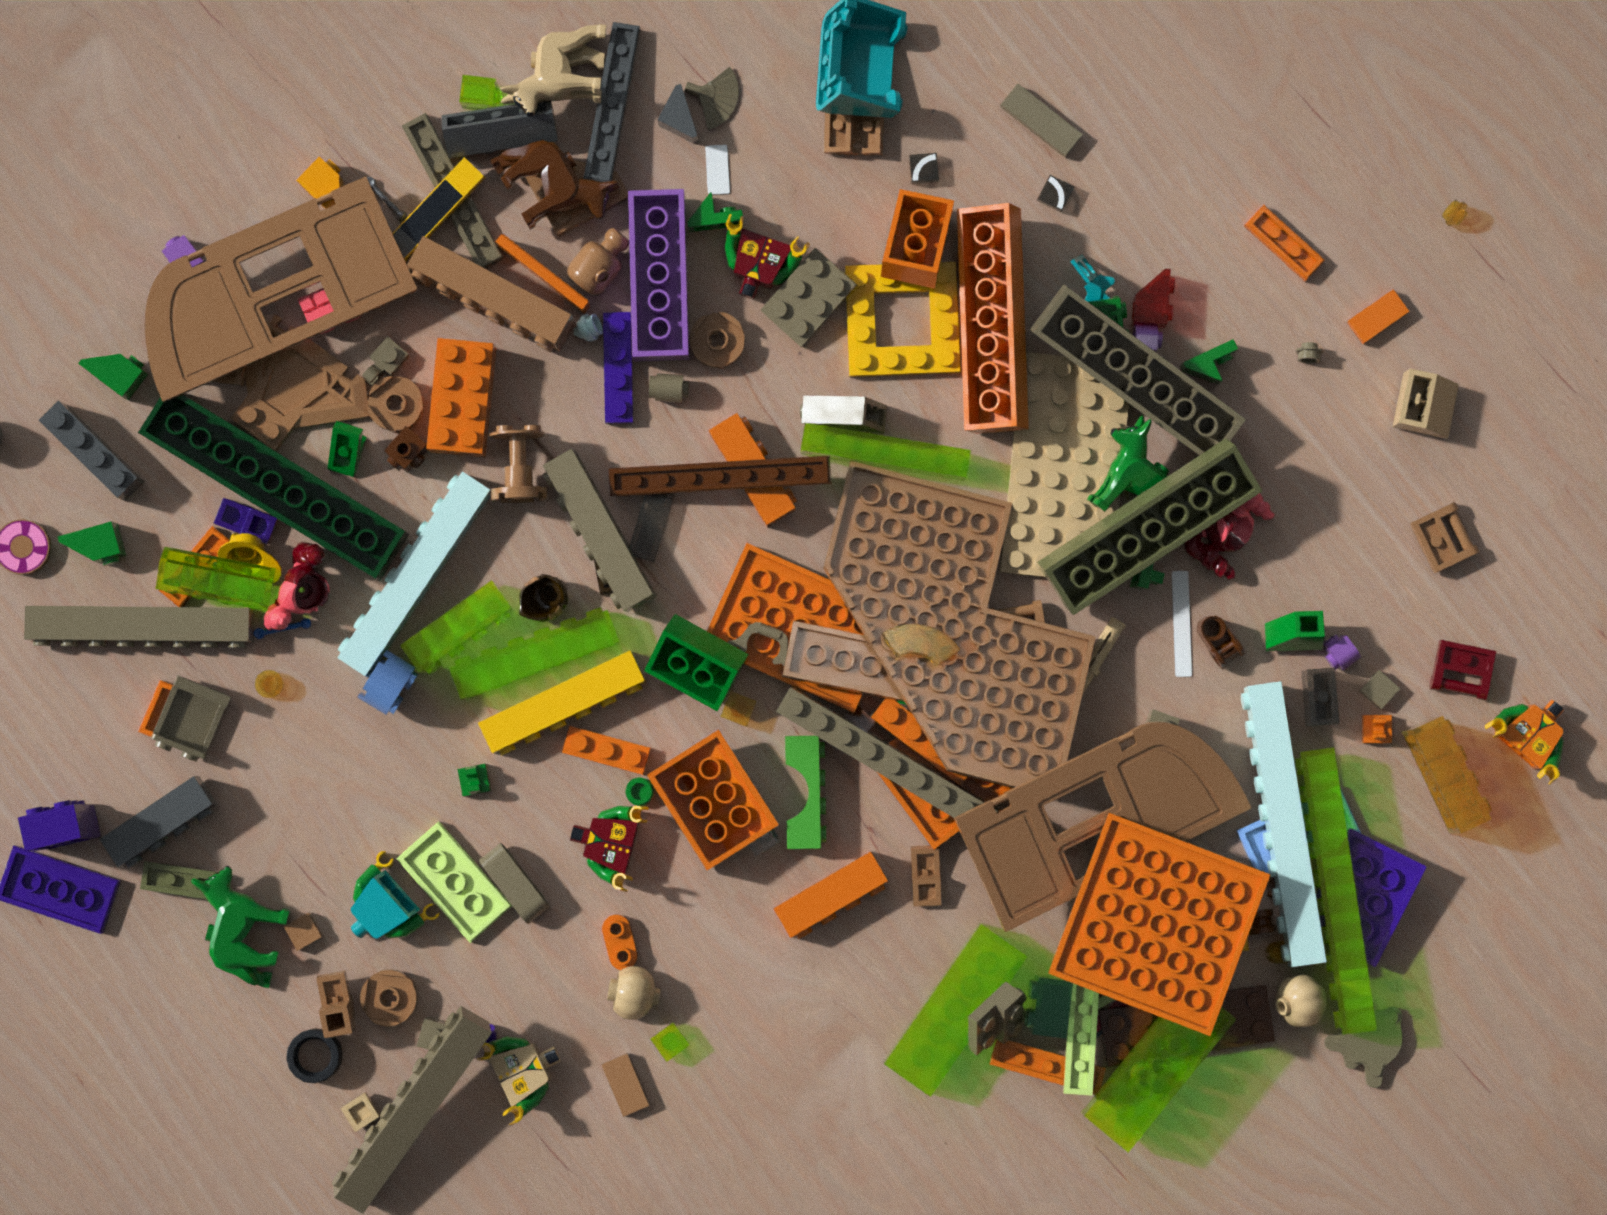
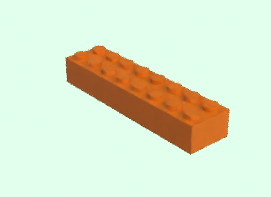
M1011 203L957 209L964 431L982 434L1028 430L1021 208Z

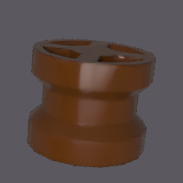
M1273 909L1257 910L1248 935L1276 931V927L1271 919Z

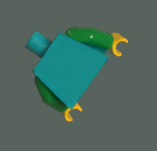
M381 851L377 854V863L375 865L371 864L355 883L353 893L355 903L350 910L357 921L352 924L351 930L359 938H363L368 932L375 939L382 935L388 939L406 937L422 927L424 921L427 919L435 920L440 914L439 912L434 917L426 915V909L434 904H427L423 908V913L417 914L420 908L386 870L381 872L382 869H389L394 864V858L390 859L387 864H381L380 860L386 854V851Z

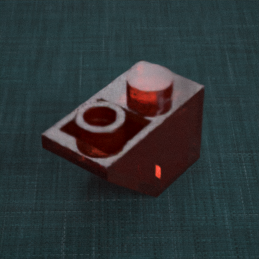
M1164 269L1134 296L1131 326L1139 324L1165 328L1168 321H1172L1173 305L1169 304V294H1174L1175 277H1170L1171 269Z

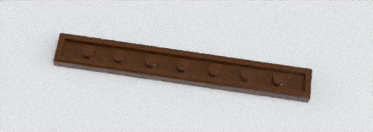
M830 456L609 468L610 496L831 484Z

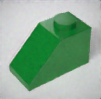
M122 354L81 359L78 363L126 400L132 397L149 375L142 370L144 364L132 355L129 358Z
M112 521L58 536V541L61 544L94 562L102 563L103 566L120 562V557L126 556L119 526Z

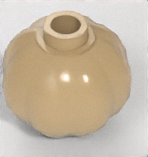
M629 966L619 971L617 979H610L607 1001H613V1010L620 1017L628 1020H637L644 1017L653 1005H658L661 989L655 988L653 976L649 971L639 966Z
M1294 975L1284 979L1276 993L1275 1006L1277 1012L1287 1023L1294 1027H1309L1317 1024L1322 1019L1327 1007V995L1324 988L1313 977L1308 975Z

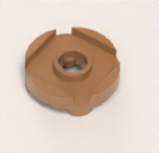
M724 312L711 313L701 316L694 323L690 332V346L699 362L711 368L723 369L735 363L742 355L745 347V335L741 324L732 315ZM720 333L723 334L722 340L725 342L724 345L712 346L711 335L718 336Z
M399 376L382 378L370 390L368 399L369 415L379 427L390 432L402 431L405 426L410 429L419 421L424 412L423 395L416 384L407 378ZM392 397L397 400L402 398L403 402L400 404L402 407L400 410L393 409L391 411L389 409Z
M394 969L382 970L372 975L364 983L360 994L361 1007L369 1019L377 1025L386 1027L396 1026L408 1020L415 1011L418 1002V993L414 981L405 973ZM388 990H392L393 995L397 997V1000L393 1001L391 1006H387L386 1000H383L381 997L382 994H387Z

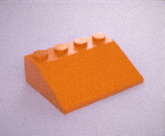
M719 730L647 774L651 784L706 871L779 825Z

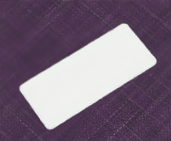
M727 145L706 146L708 194L710 192L712 194L730 193Z

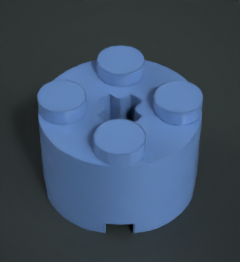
M388 650L383 655L388 658L387 661L383 659L379 661L362 688L367 693L361 692L357 697L385 715L388 712L395 713L403 700V697L399 696L403 688L409 690L418 676L414 672L416 667Z

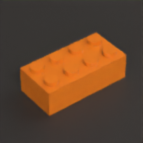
M437 339L426 446L430 453L486 458L497 351L493 343Z

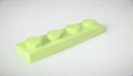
M1071 982L1063 1093L1092 1096L1099 993Z

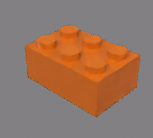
M903 189L899 190L882 260L881 277L930 288L936 287L951 223L954 200Z

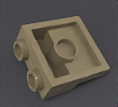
M1007 982L1003 983L968 1016V1050L976 1056L982 1050L990 1048L995 1039L1005 1044L1011 1037H1017L1022 1031L1023 1019L1026 1017L1023 1003L1027 997L1020 988H1014Z

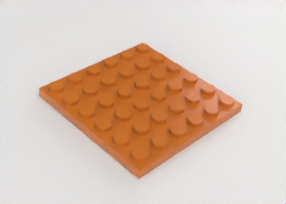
M1108 813L1048 974L1211 1036L1270 874Z

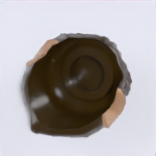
M541 574L525 583L519 593V615L540 622L554 620L559 617L562 609L568 604L567 587L564 581L558 577Z

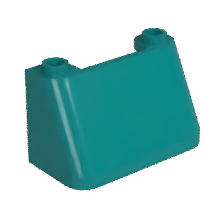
M840 0L828 10L821 27L816 91V109L818 111L828 114L892 118L901 111L903 99L899 91L891 90L894 45L906 36L908 30L905 11L871 0Z

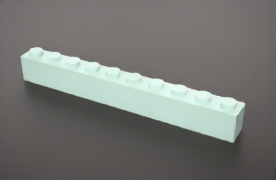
M1279 681L1247 686L1244 688V693H1241V704L1243 710H1247L1249 721H1245L1247 737H1252L1253 749H1250L1249 753L1252 766L1256 765L1258 776L1254 777V786L1256 793H1261L1262 804L1258 806L1260 820L1261 822L1265 821L1267 831L1263 833V842L1265 849L1270 850L1271 860L1267 861L1270 878L1274 877L1276 887L1272 889V898L1274 905L1279 906L1280 917H1276L1279 934L1283 933L1285 945H1281L1283 962H1288V967L1326 962L1282 683Z

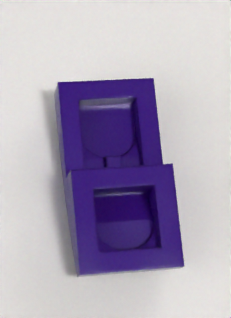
M223 498L213 524L239 534L249 533L255 535L263 543L267 544L277 518Z

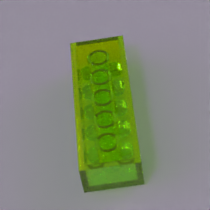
M979 923L883 1061L884 1065L931 1097L968 1044V1016L1003 983H1010L1028 956Z
M1221 1007L1211 1036L1158 1017L1081 1113L1129 1153L1236 1021V1018Z

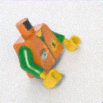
M1550 700L1543 710L1535 704L1528 706L1519 704L1504 708L1494 720L1485 724L1486 729L1491 726L1495 729L1493 738L1498 737L1533 769H1541L1543 767L1537 774L1539 779L1546 774L1550 779L1548 784L1551 785L1559 777L1558 767L1562 757L1564 744L1562 734L1564 730L1555 720L1563 713L1564 709L1557 702Z

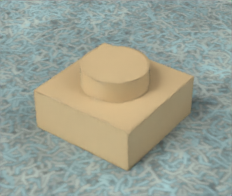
M366 1092L340 1108L355 1132L380 1117L378 1110Z

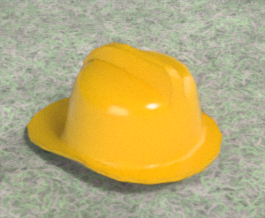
M234 532L231 535L230 541L222 545L218 550V560L223 566L254 584L271 585L277 582L281 576V566L278 561L265 551L263 542L255 535Z

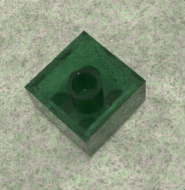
M1035 974L1034 980H1029L1028 997L1032 999L1031 1009L1026 1008L1024 1025L1029 1027L1028 1030L1033 1035L1067 1039L1073 983L1058 977Z

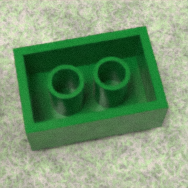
M674 614L664 628L644 671L718 712L729 695L749 654Z

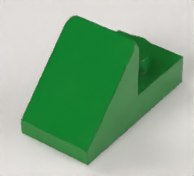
M710 192L688 220L689 233L727 228L726 222L730 214H732L731 222L738 225L740 224L741 216H743L742 210H736V207L721 208L719 213H714L712 192Z
M1234 339L1183 362L1180 368L1182 372L1219 385L1222 382V378L1214 362L1217 361L1218 365H1222L1234 359L1232 354L1238 350Z
M336 421L332 430L328 470L351 477L355 476L367 439L366 436L362 435L363 429Z

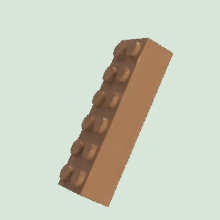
M424 236L421 238L407 264L412 271L411 276L415 278L416 282L427 288H430L431 284L436 286V289L440 291L439 294L452 301L455 298L460 299L465 308L476 314L480 310L485 312L488 320L503 327L504 323L509 325L514 334L525 340L529 336L532 337L537 346L551 353L553 349L560 352L576 324L572 315Z

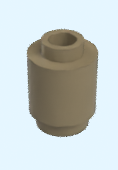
M657 373V376H650L649 398H655V401L682 403L683 397L688 398L689 381H684V375Z

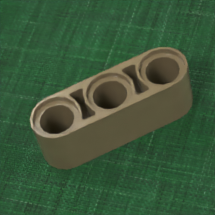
M502 843L479 859L481 866L527 924L550 908L545 897Z

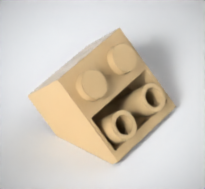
M1408 369L1403 373L1393 427L1447 439L1459 384L1438 374Z

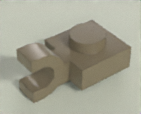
M387 336L370 356L374 365L370 366L362 376L373 387L384 372L393 376L409 358V354Z

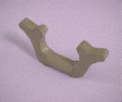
M755 622L750 624L739 638L727 642L746 652L749 637L754 633H759L779 642L780 651L772 662L775 665L782 664L784 666L788 649L786 634L764 623Z

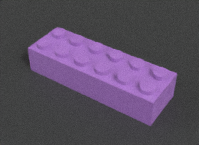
M684 189L628 191L634 362L690 360Z

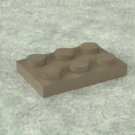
M814 248L762 307L761 311L800 347H803L854 290L857 284L819 249Z

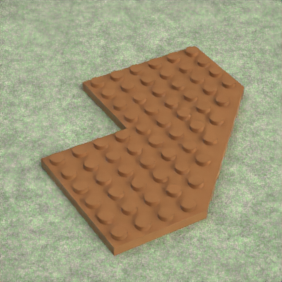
M850 461L823 569L946 770L1015 788L1067 762L1096 636L987 608L1012 503Z

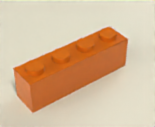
M737 413L708 430L726 462L765 459L764 456L768 455L760 440L755 442L750 435L754 430L747 418H740ZM783 487L744 489L767 528L796 510L794 503L797 502V499L789 487L785 490Z
M870 851L773 909L789 937L792 938L796 935L799 940L813 931L810 926L819 921L824 925L837 917L835 912L845 907L846 911L859 905L861 903L859 898L868 892L872 897L886 889L883 884L888 880Z

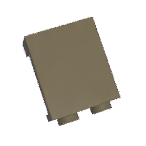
M177 675L151 735V739L156 740L155 746L167 751H171L172 747L183 751L181 756L197 762L198 758L205 759L207 750L231 696Z

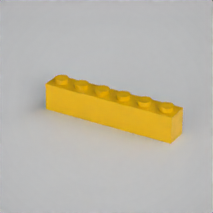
M630 650L480 721L478 725L493 754L499 752L503 756L516 750L515 744L523 740L528 744L541 738L540 732L550 728L551 732H554L566 726L565 720L573 716L579 720L592 713L590 708L601 704L602 708L615 703L617 695L626 692L627 696L642 690L641 684L645 683L646 680Z

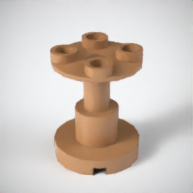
M512 425L496 426V429L489 434V437L509 440L510 466L504 467L505 487L491 489V501L498 502L501 498V503H531L538 496L539 502L547 500V488L533 486L532 466L527 465L526 439L544 437L545 432L541 431V425H525L522 430H513Z

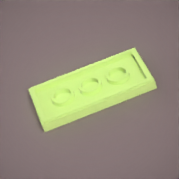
M440 821L397 858L400 864L470 943L512 907L499 888Z

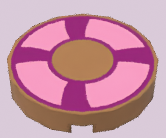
M25 519L13 520L4 525L0 530V565L7 571L19 575L33 574L42 569L48 562L51 554V538L47 531L38 523Z

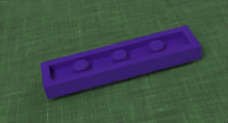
M631 312L603 313L605 424H633Z

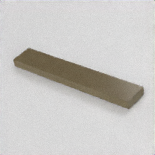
M424 113L402 125V128L433 186L436 188L455 166L451 159L448 158L447 151L427 114ZM469 195L450 217L475 264L486 269L503 260L504 257Z

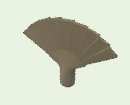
M729 66L704 86L687 82L684 92L699 98L701 107H703L707 128L710 130L720 126L731 116L738 101L739 89L736 76Z

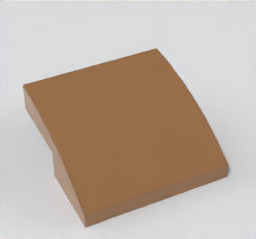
M825 113V154L883 155L884 118Z

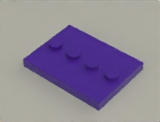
M1349 828L1316 893L1323 941L1376 967L1427 866Z

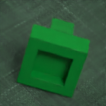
M1153 563L1132 577L1130 587L1142 590L1148 589L1149 584H1163L1165 573L1153 570Z
M486 764L457 769L463 797L491 791Z

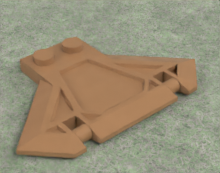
M275 313L263 315L273 337L295 329L293 326H290L285 332L278 326L282 318ZM307 339L246 366L245 378L248 395L230 419L277 452L296 428L370 417L366 381L358 374L353 380L349 379L344 375L348 370L346 365L312 340ZM337 384L345 389L341 395L334 390Z

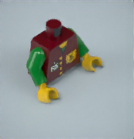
M730 214L726 222L728 231L725 243L728 266L734 270L736 278L744 280L739 294L754 300L759 286L771 289L773 285H781L799 266L802 254L808 250L810 243L807 242L804 248H799L797 245L799 236L792 241L791 245L743 229V216L740 218V224L735 225L731 222L732 214Z
M616 806L601 811L597 818H592L590 828L574 825L570 841L585 845L583 856L587 858L589 868L600 879L612 884L615 889L623 892H628L627 889L623 888L624 880H633L626 873L639 823L648 822V820H643L640 815L642 810H649L647 806Z

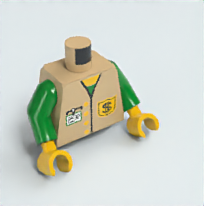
M506 1036L489 1043H484L482 1046L484 1056L477 1058V1060H490L511 1105L510 1108L503 1112V1116L509 1112L515 1115V1120L509 1124L512 1126L540 1104L549 1090L548 1081L551 1079V1075L547 1068L561 1062V1059L554 1046L540 1053L535 1043L530 1044L525 1038Z

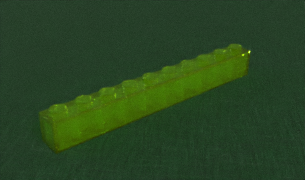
M1332 747L1303 751L1299 753L1300 758L1295 759L1297 775H1303L1304 786L1299 787L1301 803H1307L1308 814H1304L1303 818L1305 831H1311L1313 841L1307 844L1310 859H1315L1317 870L1312 871L1314 887L1320 888L1321 898L1316 900L1319 916L1324 915L1325 927H1321L1323 943H1328L1330 954L1325 955L1326 970L1333 974L1334 983L1329 984L1331 1001H1337L1338 1011L1333 1012L1335 1029L1341 1028L1343 1035L1376 1031V1019L1335 749Z

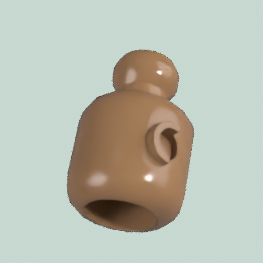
M610 228L605 233V239L601 244L590 241L583 246L569 264L567 269L568 276L593 296L602 294L622 269V263L616 256L619 252L627 249L629 240L615 228Z

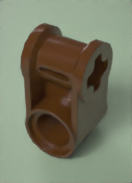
M1206 616L1198 622L1197 633L1208 648L1213 660L1222 670L1226 668L1228 662L1239 655L1244 656L1246 654L1241 643L1220 617ZM1210 620L1214 621L1218 627L1217 633L1212 637L1205 631V625Z

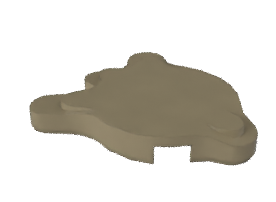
M1393 1006L1383 1010L1362 1011L1350 1020L1342 1032L1328 1035L1324 1040V1045L1330 1051L1340 1052L1343 1055L1347 1068L1355 1069L1358 1065L1362 1064L1364 1066L1366 1084L1372 1088H1378L1382 1084L1384 1068L1397 1056L1402 1046V1013Z

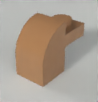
M346 971L318 975L316 980L322 1004L319 1009L324 1038L353 1033L355 1028V1010L353 996L350 995Z

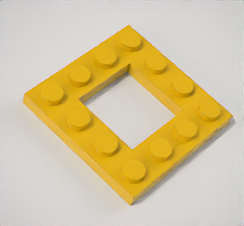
M941 262L935 288L881 277L882 264L845 266V274L857 284L854 290L846 297L849 377L960 373L956 262ZM929 292L931 345L876 347L874 294Z

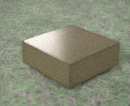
M1377 670L1359 691L1381 710L1400 688L1380 670Z

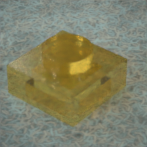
M730 691L720 717L747 727L757 701Z

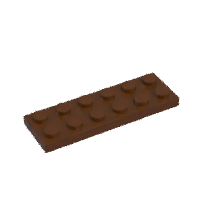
M1265 984L1227 990L1211 1036L1131 1005L1098 1010L1108 1067L1275 1041L1267 986Z

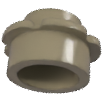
M1312 342L1302 343L1301 347L1296 349L1298 361L1301 363L1320 362L1321 354H1323V350L1318 348V344Z

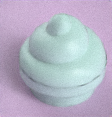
M596 314L582 315L577 321V327L574 328L575 336L590 342L597 340L599 335L603 334L601 321Z

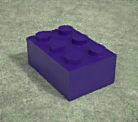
M67 800L54 803V807L43 808L42 806L25 810V816L18 817L25 851L48 850L101 837L94 804H85L84 800Z

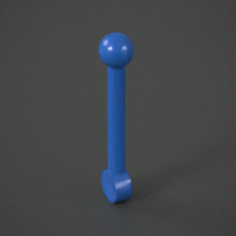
M304 618L301 622L288 624V627L283 630L257 628L254 630V636L257 639H263L268 634L300 627L308 629L311 626V620Z

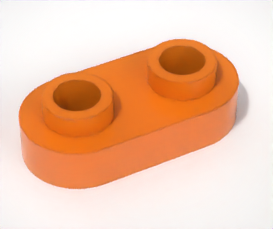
M619 914L611 915L604 921L602 932L610 963L616 969L622 970L635 965L638 953L628 919ZM615 923L621 926L619 934H614L611 931V926ZM620 951L627 952V961L622 962L618 959Z

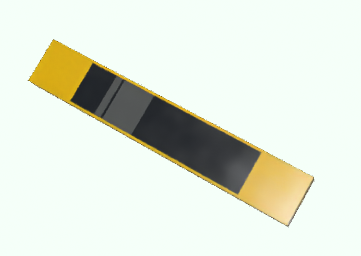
M465 157L392 233L405 262L413 255L423 236L429 238L486 178Z

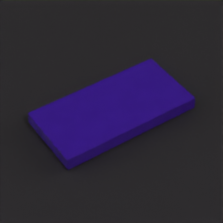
M13 845L0 882V901L103 934L121 880L34 851H25L24 848Z

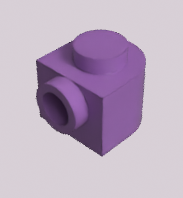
M1134 324L1132 332L1134 337L1155 352L1157 348L1162 347L1163 333L1158 332L1157 326Z
M1335 634L1323 644L1324 650L1328 653L1325 658L1334 670L1340 668L1344 671L1361 658L1359 651L1347 635L1338 637Z

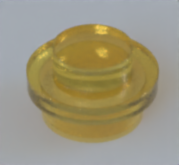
M1454 200L1442 214V218L1446 220L1445 224L1448 226L1453 224L1459 225L1468 214L1465 211L1467 204Z
M272 670L261 672L255 680L256 691L265 698L278 696L284 685L281 675Z

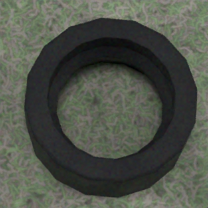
M313 1028L301 1032L292 1039L287 1049L286 1060L290 1071L296 1078L307 1083H318L329 1079L337 1072L342 1063L343 1051L340 1042L335 1036L324 1038L322 1029ZM319 1039L325 1042L331 1052V1060L328 1066L323 1071L316 1073L305 1070L298 1059L300 1047L307 1040Z

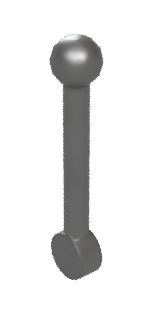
M367 177L372 190L396 214L397 220L403 222L407 218L406 212L400 211L376 186V182L372 177Z

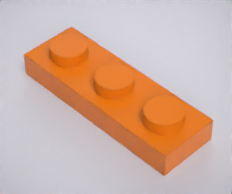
M569 726L562 753L644 775L651 748Z

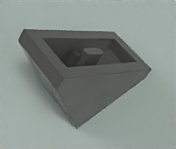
M678 84L665 104L658 118V124L660 127L694 144L698 142V136L682 86Z

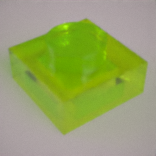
M674 1022L650 1039L666 1062L690 1045Z

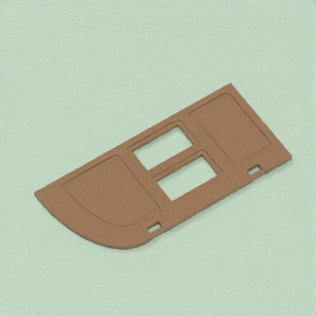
M366 176L335 189L324 196L310 200L205 246L194 253L182 256L167 264L159 272L150 288L147 299L145 341L151 372L163 403L418 291ZM334 199L335 205L320 211L318 205ZM300 237L313 266L253 292L240 263ZM205 255L207 261L194 267L191 266L190 261ZM321 282L334 311L273 338L260 308Z
M1156 721L1131 729L1129 732L1113 738L1005 792V794L991 801L989 800L954 817V820L1002 928L1007 932L1077 897L1084 876L1075 879L1063 851L1100 833L1108 813L1186 842L1251 809V806L1229 767L1206 742L1178 725ZM1131 738L1134 739V744L1121 749L1119 744ZM1102 777L1114 806L1056 835L1044 805ZM1008 800L1009 806L997 812L995 811V806Z

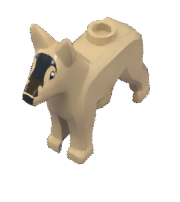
M589 25L571 32H551L542 37L537 52L532 51L531 68H535V73L516 85L501 87L500 90L508 94L501 100V103H515L529 117L535 114L537 104L543 101L586 98L593 100L595 103H601V78L574 75L570 67L589 63L595 65L599 70H604L605 53L587 47L585 44L592 39H605L606 25Z

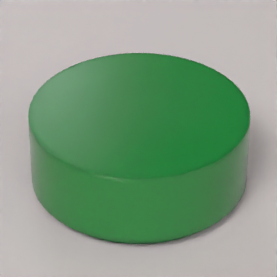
M639 777L632 779L627 784L625 793L627 799L632 804L641 806L651 801L654 795V788L649 780Z

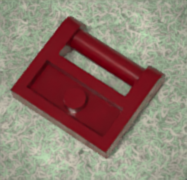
M1439 640L1429 688L1436 691L1445 689L1474 695L1476 699L1485 701L1489 693L1496 651ZM1444 670L1480 677L1479 685L1443 678Z

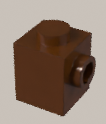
M405 426L384 450L390 456L386 461L398 471L402 467L408 472L412 468L416 470L426 459L423 455L428 451L426 449L427 443Z

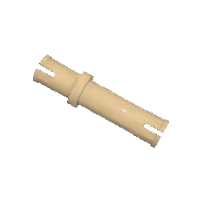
M1114 617L1110 618V621L1094 644L1089 667L1093 660L1095 662L1087 673L1083 693L1094 676L1098 677L1100 666L1126 627L1124 623ZM1111 635V636L1109 637L1108 641L1106 642L1105 646H1104L1103 649L1101 650L1100 654H1098V652H1099L1100 649L1102 648V646H1103V644L1105 643V641H1106V639L1108 638V636Z

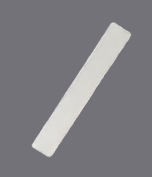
M1173 571L1175 676L1187 677L1192 676L1188 571Z

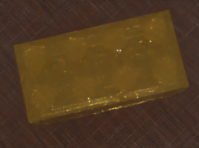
M1443 716L1431 717L1401 731L1449 833L1461 834L1492 820L1489 814L1492 812L1491 806L1485 796L1481 797L1477 789L1480 786L1478 778L1473 771L1469 772L1465 763L1468 760L1467 755L1461 745L1457 746L1453 738L1455 730L1449 719L1445 720Z

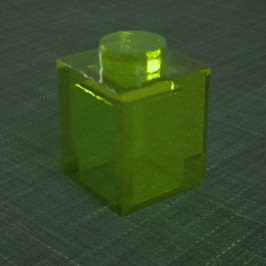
M463 75L459 99L462 108L478 110L496 107V104H501L502 91L498 87L496 78Z

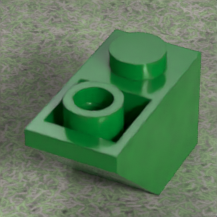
M1295 611L1264 625L1266 651L1323 649L1325 638L1323 611Z

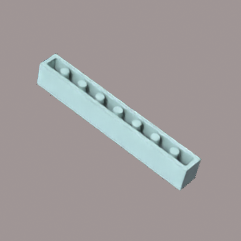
M463 471L459 476L454 475L447 486L449 492L444 499L440 497L431 510L434 513L429 522L424 521L416 532V535L419 537L413 546L411 544L406 546L400 556L403 559L397 569L393 567L385 578L386 586L382 592L378 590L369 602V605L372 607L366 615L361 614L353 626L356 629L351 638L346 637L338 648L340 654L337 658L365 677H370L386 650L389 649L491 497L490 489Z

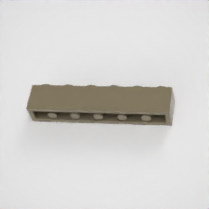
M571 448L545 463L543 467L546 472L543 474V477L550 488H556L559 494L556 500L563 512L568 511L573 521L569 523L577 537L582 535L586 542L583 549L591 561L596 560L600 568L596 571L604 585L609 584L613 593L610 597L616 608H622L623 611L629 612L657 596L577 452Z

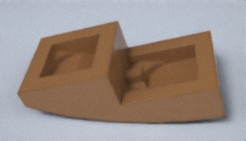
M931 845L911 846L913 906L942 905L939 846L936 849H933Z

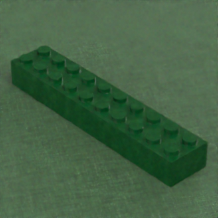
M183 394L164 403L160 397L138 431L145 438L381 581L409 536V533Z

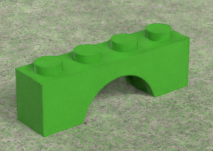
M785 736L786 765L795 768L803 775L809 790L808 800L804 809L794 818L787 820V849L821 848V843H826V826H821L820 814H826V797L820 798V786H825V769L819 768V758H825V741H819L818 736Z

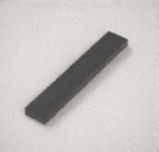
M617 22L612 24L601 82V103L597 104L583 179L600 182L613 180L641 31L640 26Z

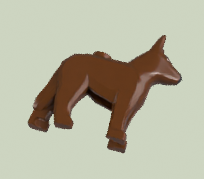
M544 140L508 149L502 152L500 156L490 160L498 175L503 173L506 168H509L501 177L508 191L512 189L514 182L518 179L541 174L545 197L521 213L530 230L535 228L536 223L542 218L557 213L569 212L583 205H587L597 219H603L609 193L620 188L617 185L618 181L600 182L578 178L572 169L577 165L569 151L563 153L557 144Z

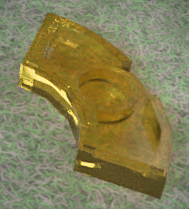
M903 624L887 629L881 634L897 658L905 654H919L928 658L937 666L960 651V648L950 637L926 625Z

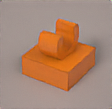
M1362 715V743H1392V715Z

